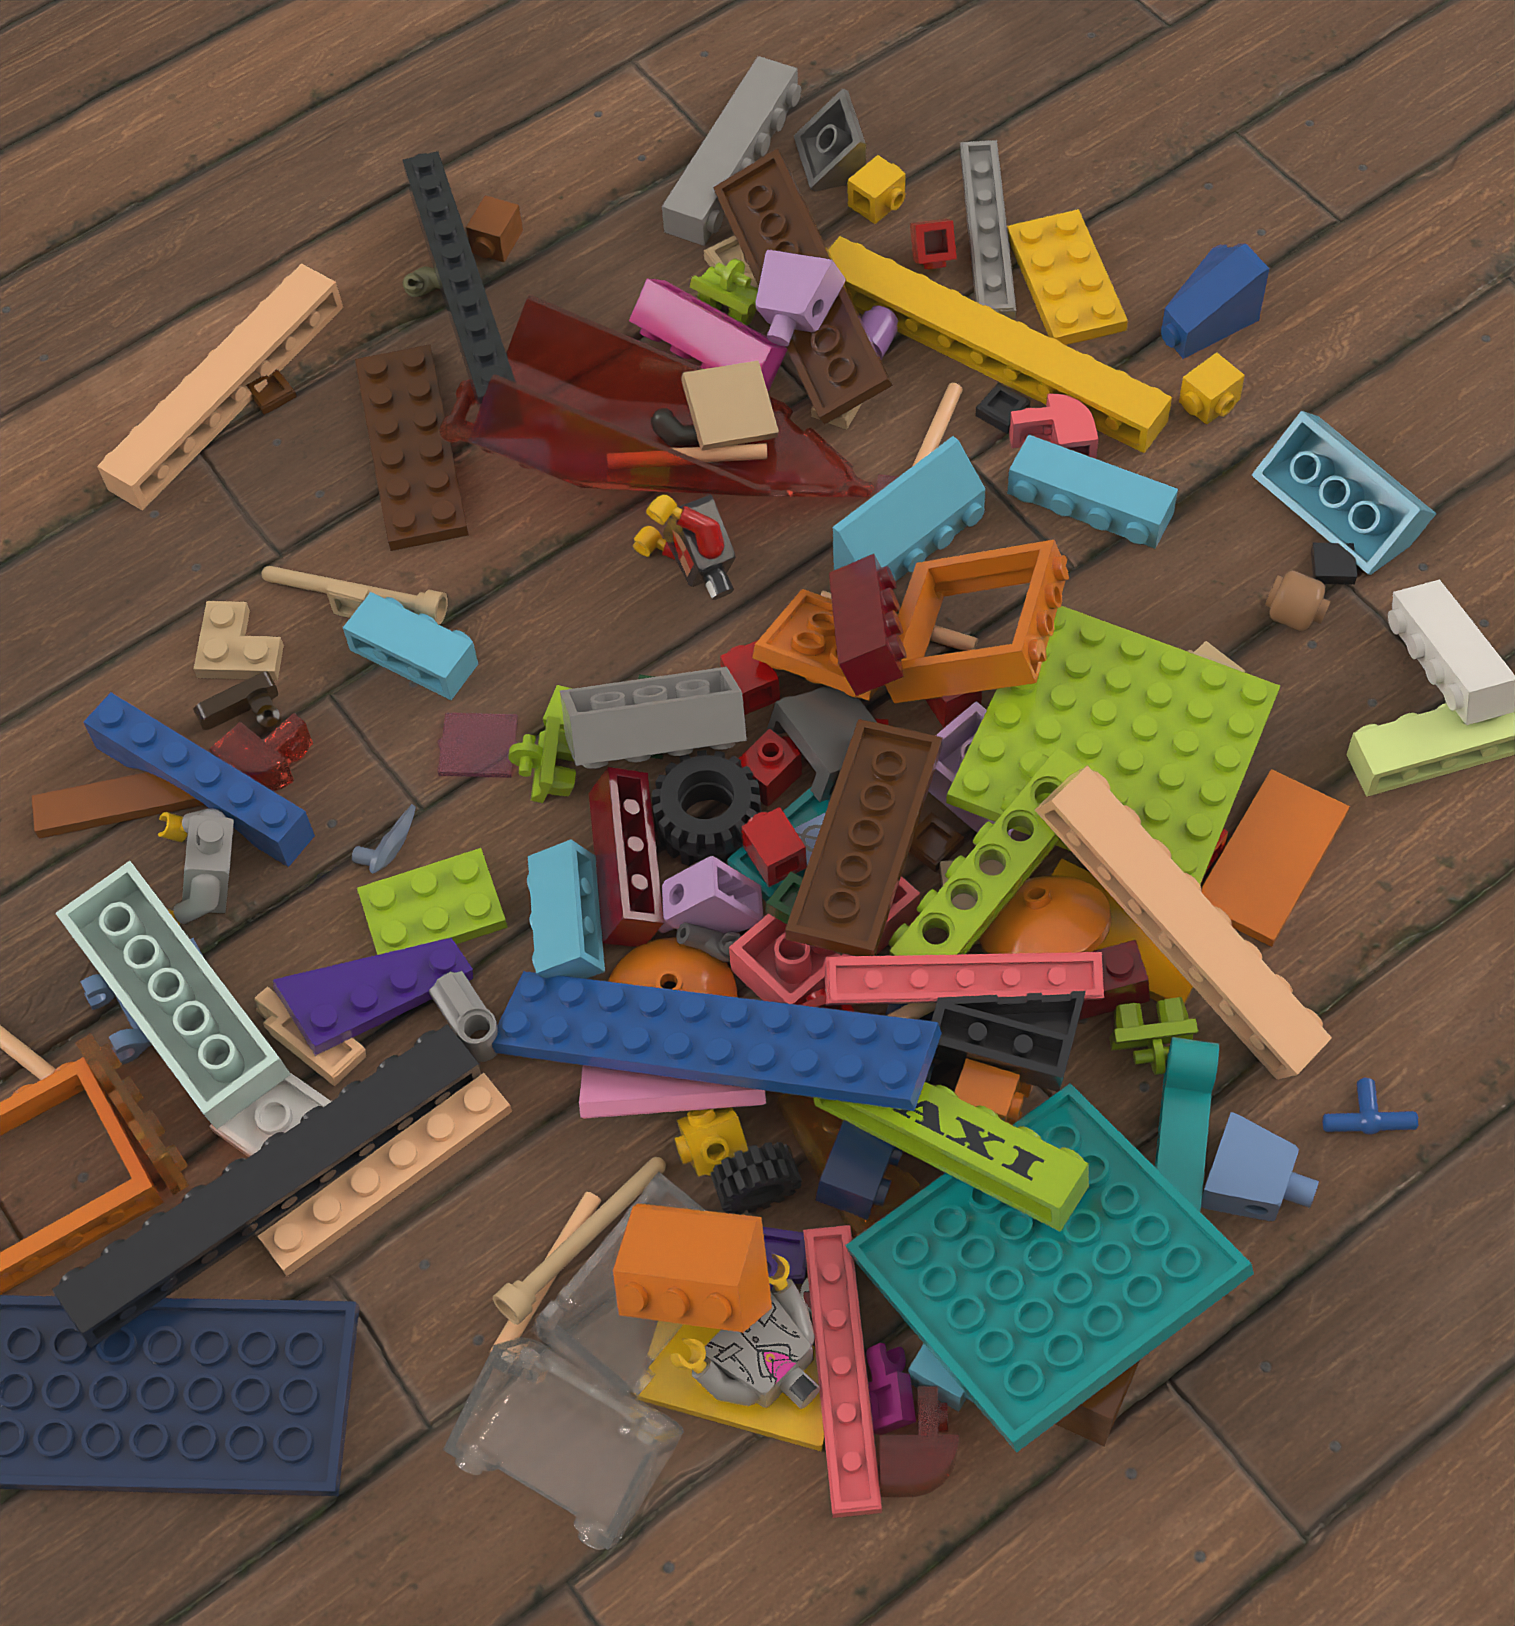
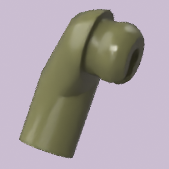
M425 266L407 274L403 279V288L412 297H421L433 290L440 289L434 268Z

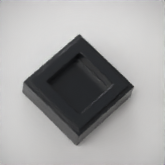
M998 382L978 404L975 416L1008 434L1010 431L1011 411L1030 408L1031 400Z
M1339 543L1312 544L1311 560L1314 579L1321 581L1323 584L1355 585L1357 579L1356 559ZM1345 543L1355 551L1354 543Z

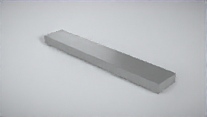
M997 140L960 142L975 302L989 306L1010 319H1016V304Z

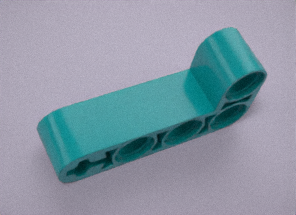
M1172 1037L1163 1079L1154 1167L1193 1206L1201 1211L1211 1094L1217 1074L1219 1043Z

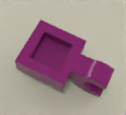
M879 1343L867 1348V1362L872 1376V1382L868 1383L873 1434L883 1435L916 1422L910 1374L901 1372L906 1364L903 1348L898 1346L886 1351L885 1343Z

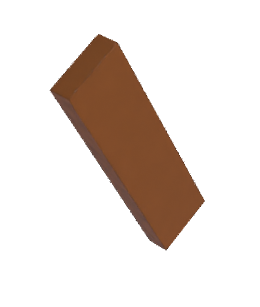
M149 772L32 795L34 831L39 839L204 805L184 790Z

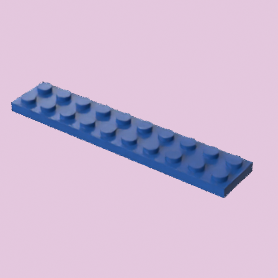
M523 971L497 1025L498 1035L492 1043V1048L495 1053L915 1111L942 1033L938 1022L566 976L543 978L536 973Z

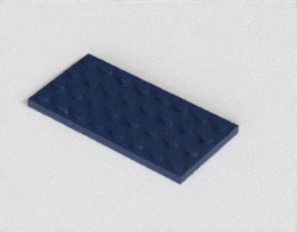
M0 1295V1489L339 1496L359 1316L357 1302L164 1298L90 1349L56 1296Z

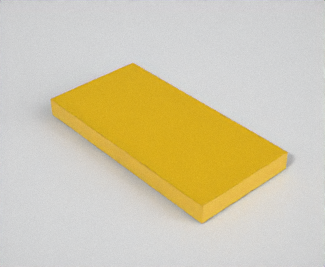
M659 1321L637 1389V1400L822 1452L825 1438L820 1391L803 1409L798 1407L784 1392L767 1408L762 1407L758 1403L744 1406L719 1401L692 1376V1369L674 1366L671 1362V1354L678 1353L688 1362L692 1352L682 1339H697L705 1347L721 1329ZM812 1346L813 1361L804 1372L819 1385L815 1346Z

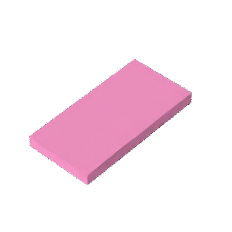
M583 1065L579 1108L580 1117L583 1119L766 1104L765 1090Z

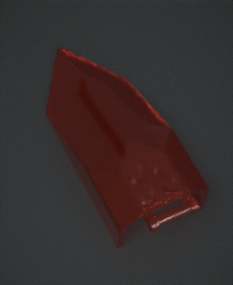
M532 295L527 297L506 352L516 383L498 375H493L474 423H471L465 419L471 406L477 402L470 380L462 381L456 391L457 401L451 414L443 419L439 428L441 437L448 442L465 441L481 448L487 453L496 454L511 460L523 468L535 470L580 488L782 497H870L874 490L873 484L857 477L853 471L854 466L812 428L806 429L805 432L790 419L794 412L784 402L770 396L769 399L779 431L777 437L737 444L766 443L767 459L705 463L672 449L700 447V445L674 447L667 445L653 431L651 417L657 409L668 408L683 426L694 425L681 377L684 372L703 370L704 368Z

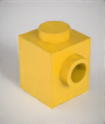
M879 155L848 179V206L874 224L892 210H897L905 200V173L896 164L889 163Z
M1216 352L1183 377L1179 403L1182 404L1189 414L1195 415L1207 425L1219 415L1221 417L1227 415L1241 398L1245 375Z

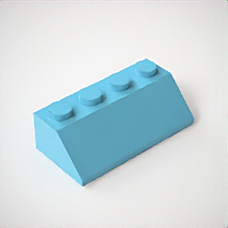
M1304 411L1297 415L1252 474L1256 480L1330 543H1339L1356 559V565L1368 575L1373 574L1410 547L1437 514L1323 419ZM1345 543H1354L1355 551Z
M954 436L949 438L833 526L834 570L875 554L881 567L888 566L896 582L908 571L913 572L916 563L924 562L925 558L937 549L947 547L957 533L967 526H974L982 518L985 511L986 489L959 440Z

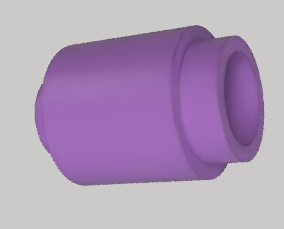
M874 306L863 314L861 320L881 360L897 334L898 319L888 308Z

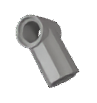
M462 971L457 973L449 972L437 979L435 985L429 989V992L454 1033L477 1062L493 1059L498 1054L492 1048V1043L498 1035V1026L494 1015L486 1009ZM475 1031H489L483 1038H470Z

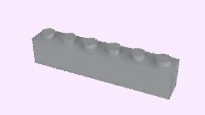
M760 56L756 58L662 205L665 233L705 246L711 234L718 232L722 224L724 210L713 187L756 162L760 156L766 155L770 146V140L775 131L782 129L790 107H795L799 101L801 86L798 85L797 68Z

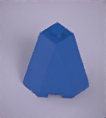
M1246 243L1237 244L1233 247L1218 245L1212 248L1165 307L1161 327L1162 338L1166 345L1171 348L1173 347L1183 359L1259 321L1269 268Z

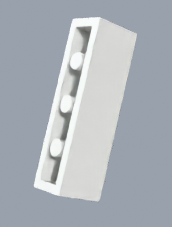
M1440 579L1393 592L1392 610L1388 612L1390 628L1394 634L1400 635L1407 645L1410 656L1413 659H1417L1423 666L1429 682L1433 685L1436 684L1443 693L1450 710H1455L1466 725L1515 712V675Z

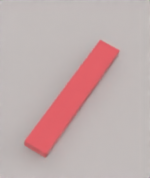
M1102 952L847 956L825 958L826 1005L937 1003L938 997L980 995L1016 997L1026 996L1027 993H1042V995L1071 994V991H1086L1084 1000H1101L1104 998Z
M850 1225L803 1230L813 1331L815 1334L818 1380L821 1387L820 1399L832 1516L837 1518L882 1513L855 1264L853 1257L845 1246L852 1241Z

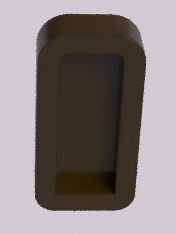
M268 671L200 702L193 708L203 730L212 729L251 709L255 716H257L260 728L264 731H275L281 724L280 713L272 702V699L278 696V690Z

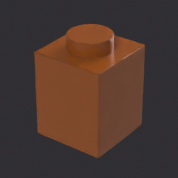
M484 196L466 226L472 253L482 258H491L505 263L523 232L519 205Z

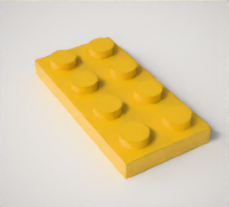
M1079 209L1007 226L1008 241L1049 337L1059 340L1064 345H1069L1127 331L1128 319Z

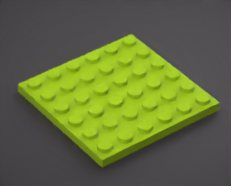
M1061 606L1056 612L1054 633L1049 637L1046 648V661L1042 662L1037 683L996 690L949 788L946 803L996 822L1004 812L1000 809L1001 805L1011 791L1015 788L1022 791L1031 780L1028 773L1035 762L1043 754L1050 757L1055 749L1059 747L1084 766L1088 765L1092 771L1101 774L1108 781L1110 791L1123 805L1130 807L1137 813L1141 820V826L1150 836L1162 842L1169 849L1171 859L1184 873L1194 877L1201 885L1278 695L1280 685ZM1051 793L1038 795L1036 797L1038 804H1041ZM1016 826L1012 828L1032 836L1031 832L1025 827ZM1061 839L1057 842L1056 846L1071 851Z

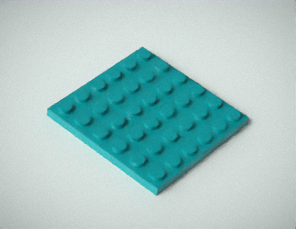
M1071 1083L1013 1124L1017 1128L1023 1126L1033 1130L1043 1141L1059 1149L1065 1147L1075 1151L1085 1162L1089 1163V1187L1061 1232L945 1173L845 1245L857 1265L1016 1453L1254 1274L1252 1263Z

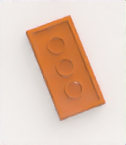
M1271 769L1202 886V894L1213 906L1222 909L1230 917L1234 929L1273 947L1347 816L1350 806Z

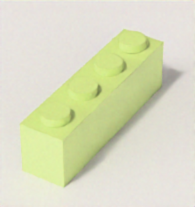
M1445 703L1436 710L1422 714L1408 713L1396 721L1383 725L1369 724L1363 726L1353 733L1346 755L1366 797L1515 755V712L1466 725L1457 712L1450 710Z

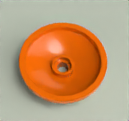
M1050 875L1028 879L982 934L979 942L984 954L1093 952L1104 941L1112 923L1110 905L1100 889L1074 877Z
M677 937L656 939L636 947L620 960L608 982L662 988L665 982L672 981L677 984L672 990L738 998L736 981L728 964L700 949L679 944Z

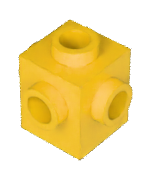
M732 1107L691 1110L687 1113L686 1117L677 1120L682 1135L674 1138L683 1165L691 1162L698 1177L705 1174L711 1176L713 1168L716 1165L722 1164L721 1160L724 1158L735 1157V1152L740 1150L742 1152L749 1151L739 1118Z

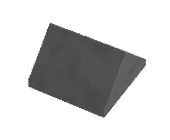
M842 88L794 135L810 189L814 191L848 185V179L866 165V143L849 93Z

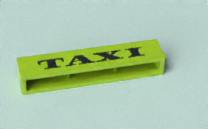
M924 1082L915 1111L813 1097L815 1106L842 1120L849 1121L877 1138L1060 1232L1089 1187V1163L1085 1162L1078 1153L1065 1147L1059 1149L1043 1141L1033 1130L1023 1126L1017 1128L1001 1120L991 1109L980 1105L975 1107L959 1099L952 1090L942 1085L933 1086Z

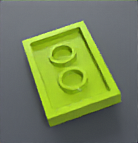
M481 848L357 888L377 955L447 938H452L456 944L508 928Z

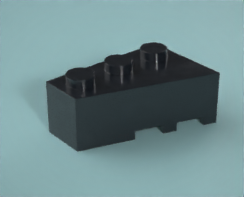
M1071 991V994L1059 995L1027 993L1026 996L997 997V995L938 997L932 1022H938L942 1034L933 1058L964 1066L965 1060L968 1058L1019 1074V1082L1058 1092L1064 1079L1086 991Z

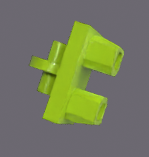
M735 258L727 266L717 263L715 267L711 266L701 277L695 275L691 278L690 288L698 292V299L718 310H721L722 304L728 306V316L746 326L752 322L757 310L755 302L758 288L751 286L752 279L744 275V262Z
M548 716L546 729L539 734L538 745L535 744L536 737L534 735L526 734L523 736L522 743H516L509 749L508 759L514 765L519 766V775L529 777L531 776L532 768H535L531 801L543 803L547 794L569 796L574 788L575 769L555 765L556 758L574 762L566 741L565 730L560 729L561 718Z
M1182 997L1163 999L1156 1003L1159 1023L1143 1024L1140 1003L1116 1006L1114 1010V1030L1109 1037L1111 1051L1148 1046V1049L1133 1051L1134 1063H1151L1154 1075L1165 1074V1060H1167L1170 1046L1163 1047V1044L1171 1043L1172 1037L1192 1040L1193 1034L1198 1033L1196 1018H1188Z

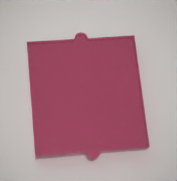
M445 713L442 738L437 741L440 749L438 775L512 778L513 763L508 758L510 747L518 743L516 741L518 714Z

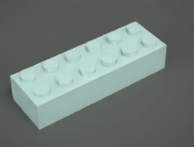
M131 861L121 866L55 913L216 1130L291 1075L279 1056Z

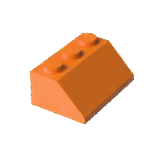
M640 1203L632 1207L613 1268L620 1316L745 1332L772 1309L761 1217Z

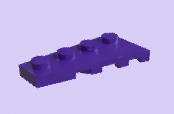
M447 938L273 979V988L316 1056L433 999L429 989L435 985L437 979L449 972L457 973L462 971L468 981L472 980L473 969L453 939Z

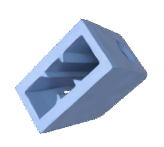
M1231 1112L1202 1194L1201 1207L1250 1218L1275 1221L1283 1199L1310 1208L1319 1181L1292 1172L1299 1152L1296 1145Z

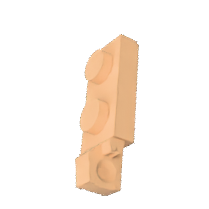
M267 986L255 997L257 1002L256 1011L266 1019L263 1024L270 1032V1035L333 1086H336L366 1058V1049L353 1038L315 1056L280 998L273 990Z

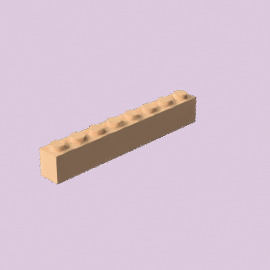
M300 264L265 300L259 303L257 308L241 324L234 328L232 333L216 349L208 354L207 358L194 371L187 375L164 400L160 401L156 408L138 426L134 427L130 434L112 452H109L97 467L108 491L143 511L252 401V393L246 385L261 376L267 375L269 377L277 369L281 371L344 308L336 282ZM265 379L254 385L258 392L268 384L267 380Z
M1088 765L1071 774L1035 809L1037 814L1277 1080L1298 1075L1332 1039L1323 1028L1320 1017L1299 1002L1292 994L1293 990L1290 984L1283 977L1272 972L1262 960V954L1259 949L1251 942L1244 940L1232 927L1230 917L1222 909L1211 904L1202 894L1198 881L1191 875L1184 873L1171 859L1169 849L1162 842L1150 836L1141 826V820L1137 813L1130 807L1123 805L1110 791L1108 781L1101 774L1092 771Z

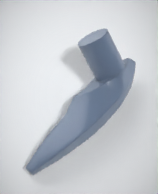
M413 804L410 805L391 831L383 836L375 850L356 846L352 853V861L370 866L369 870L372 874L385 868L401 849L410 829L416 807Z

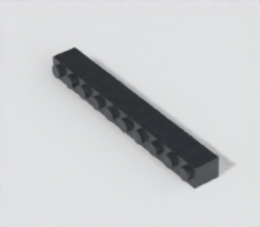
M439 152L421 153L414 157L403 159L412 202L486 433L524 424L525 420L518 387Z
M448 1024L438 1031L430 1030L417 1039L414 1047L400 1056L393 1055L384 1060L378 1066L376 1072L362 1082L356 1080L348 1084L341 1090L338 1098L326 1106H317L309 1110L301 1118L300 1123L286 1133L278 1132L270 1136L262 1144L259 1151L247 1159L239 1158L233 1161L223 1170L220 1177L208 1185H199L191 1189L183 1197L180 1204L168 1212L162 1211L152 1215L143 1223L141 1230L126 1240L118 1239L109 1244L102 1251L101 1257L86 1267L79 1266L67 1272L60 1279L59 1285L52 1289L53 1293L91 1349L296 1209L480 1076L479 1063Z

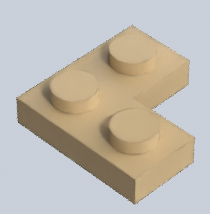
M206 601L194 672L197 678L249 679L268 671L273 680H278L284 647L281 637L245 636L250 613L247 602Z

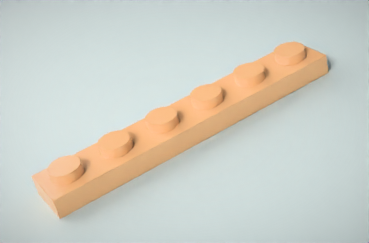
M482 1073L258 1235V1238L287 1277L512 1112L510 1104L485 1073Z

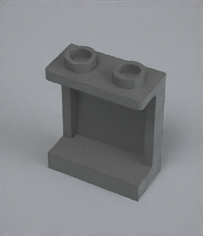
M830 686L820 687L815 691L794 697L788 696L780 701H776L767 730L771 729L777 735L787 732L817 772L811 791L819 802L831 799L858 719L877 723L858 698L850 697L843 691Z

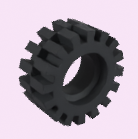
M772 1142L764 1143L760 1148L754 1145L749 1147V1151H737L734 1153L735 1157L724 1158L721 1160L722 1164L716 1165L713 1168V1172H711V1178L723 1211L729 1214L734 1212L738 1215L743 1214L746 1210L748 1213L756 1212L757 1208L763 1207V1209L771 1207L773 1202L780 1203L784 1201V1196H792L796 1193L795 1189H799L802 1182L790 1147L787 1144L783 1145V1142H777L772 1145Z

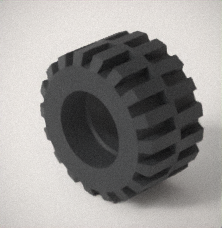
M706 750L697 751L698 756L690 758L689 754L680 756V763L678 765L671 762L665 767L666 775L659 774L655 781L656 789L652 792V807L658 839L662 846H667V853L671 857L676 858L681 855L682 864L691 866L693 862H700L710 856H714L727 864L726 860L743 846L741 826L747 824L748 820L754 815L761 813L758 781L753 780V772L748 766L741 768L740 759L732 756L729 760L725 759V752L715 751L714 756L707 755ZM705 800H715L729 806L728 810L722 815L711 819H698L686 813L692 805Z

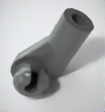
M686 922L679 926L676 935L679 944L700 949L722 962H730L729 947L741 937L736 932L724 934L720 931Z

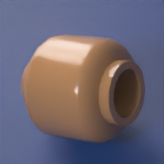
M1292 570L1287 572L1284 577L1277 575L1265 606L1270 607L1269 615L1272 620L1298 631H1305L1313 621L1321 624L1330 601L1323 598L1325 586L1321 581Z

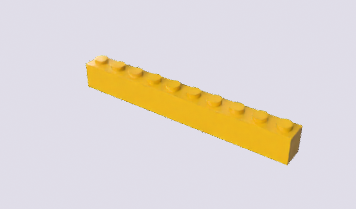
M839 236L828 249L834 263L846 278L844 284L857 312L864 314L874 306L886 307L898 319L897 332L1045 405L1047 403V394H1062L1073 397L1089 409L1093 416L1096 430L1142 453L1147 451L1167 424L1172 397L1160 389L1150 387L1130 377L1123 371L1115 370L1095 360L1088 354H1082L1062 344L1055 338L1047 337L1029 328L1022 322L1014 321L996 312L989 306L981 305L963 296L956 290L948 289L930 280L923 274H917L897 264L890 258H884L866 249L859 243H853Z

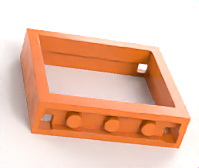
M1055 540L916 563L898 614L903 629V634L899 635L907 656L901 659L904 677L885 684L894 703L1037 683L1042 662L1046 661V648L1049 637L1054 633L1056 612L1062 605L1064 584L1069 579L1066 568L1068 559L1065 555L1061 556ZM1030 583L1012 644L924 657L945 596Z
M84 1057L75 1062L62 1064L53 1074L35 1084H27L18 1088L11 1097L0 1102V1136L86 1090L132 1179L0 1252V1295L164 1203L97 1076Z

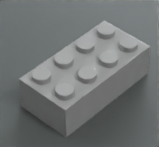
M727 667L560 691L565 737L576 766L583 765L585 768H600L606 766L609 763L608 761L625 759L629 762H641L648 760L652 754L668 752L669 755L681 756L693 752V748L710 746L712 749H728L733 747L735 742L747 741L742 691Z

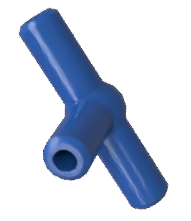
M1361 1078L1356 1083L1360 1113L1324 1114L1322 1118L1323 1130L1325 1132L1362 1131L1365 1134L1372 1135L1379 1131L1416 1130L1418 1128V1115L1415 1111L1378 1112L1375 1081L1371 1078Z

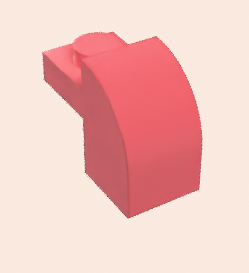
M1047 394L1046 407L1011 411L1009 438L1012 448L1022 447L1027 436L1032 435L1096 459L1099 439L1095 422L1089 409L1077 399L1062 394Z

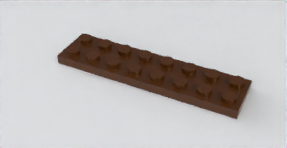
M778 148L713 187L758 287L767 249L833 260ZM845 284L842 286L818 330L808 332L794 329L790 343L786 347L816 413L824 425L893 386Z

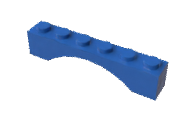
M111 692L83 722L98 750L127 768H136L156 775L184 790L208 808L218 809L223 812L226 818L234 820L233 827L256 848L287 867L292 864L315 837L305 810Z

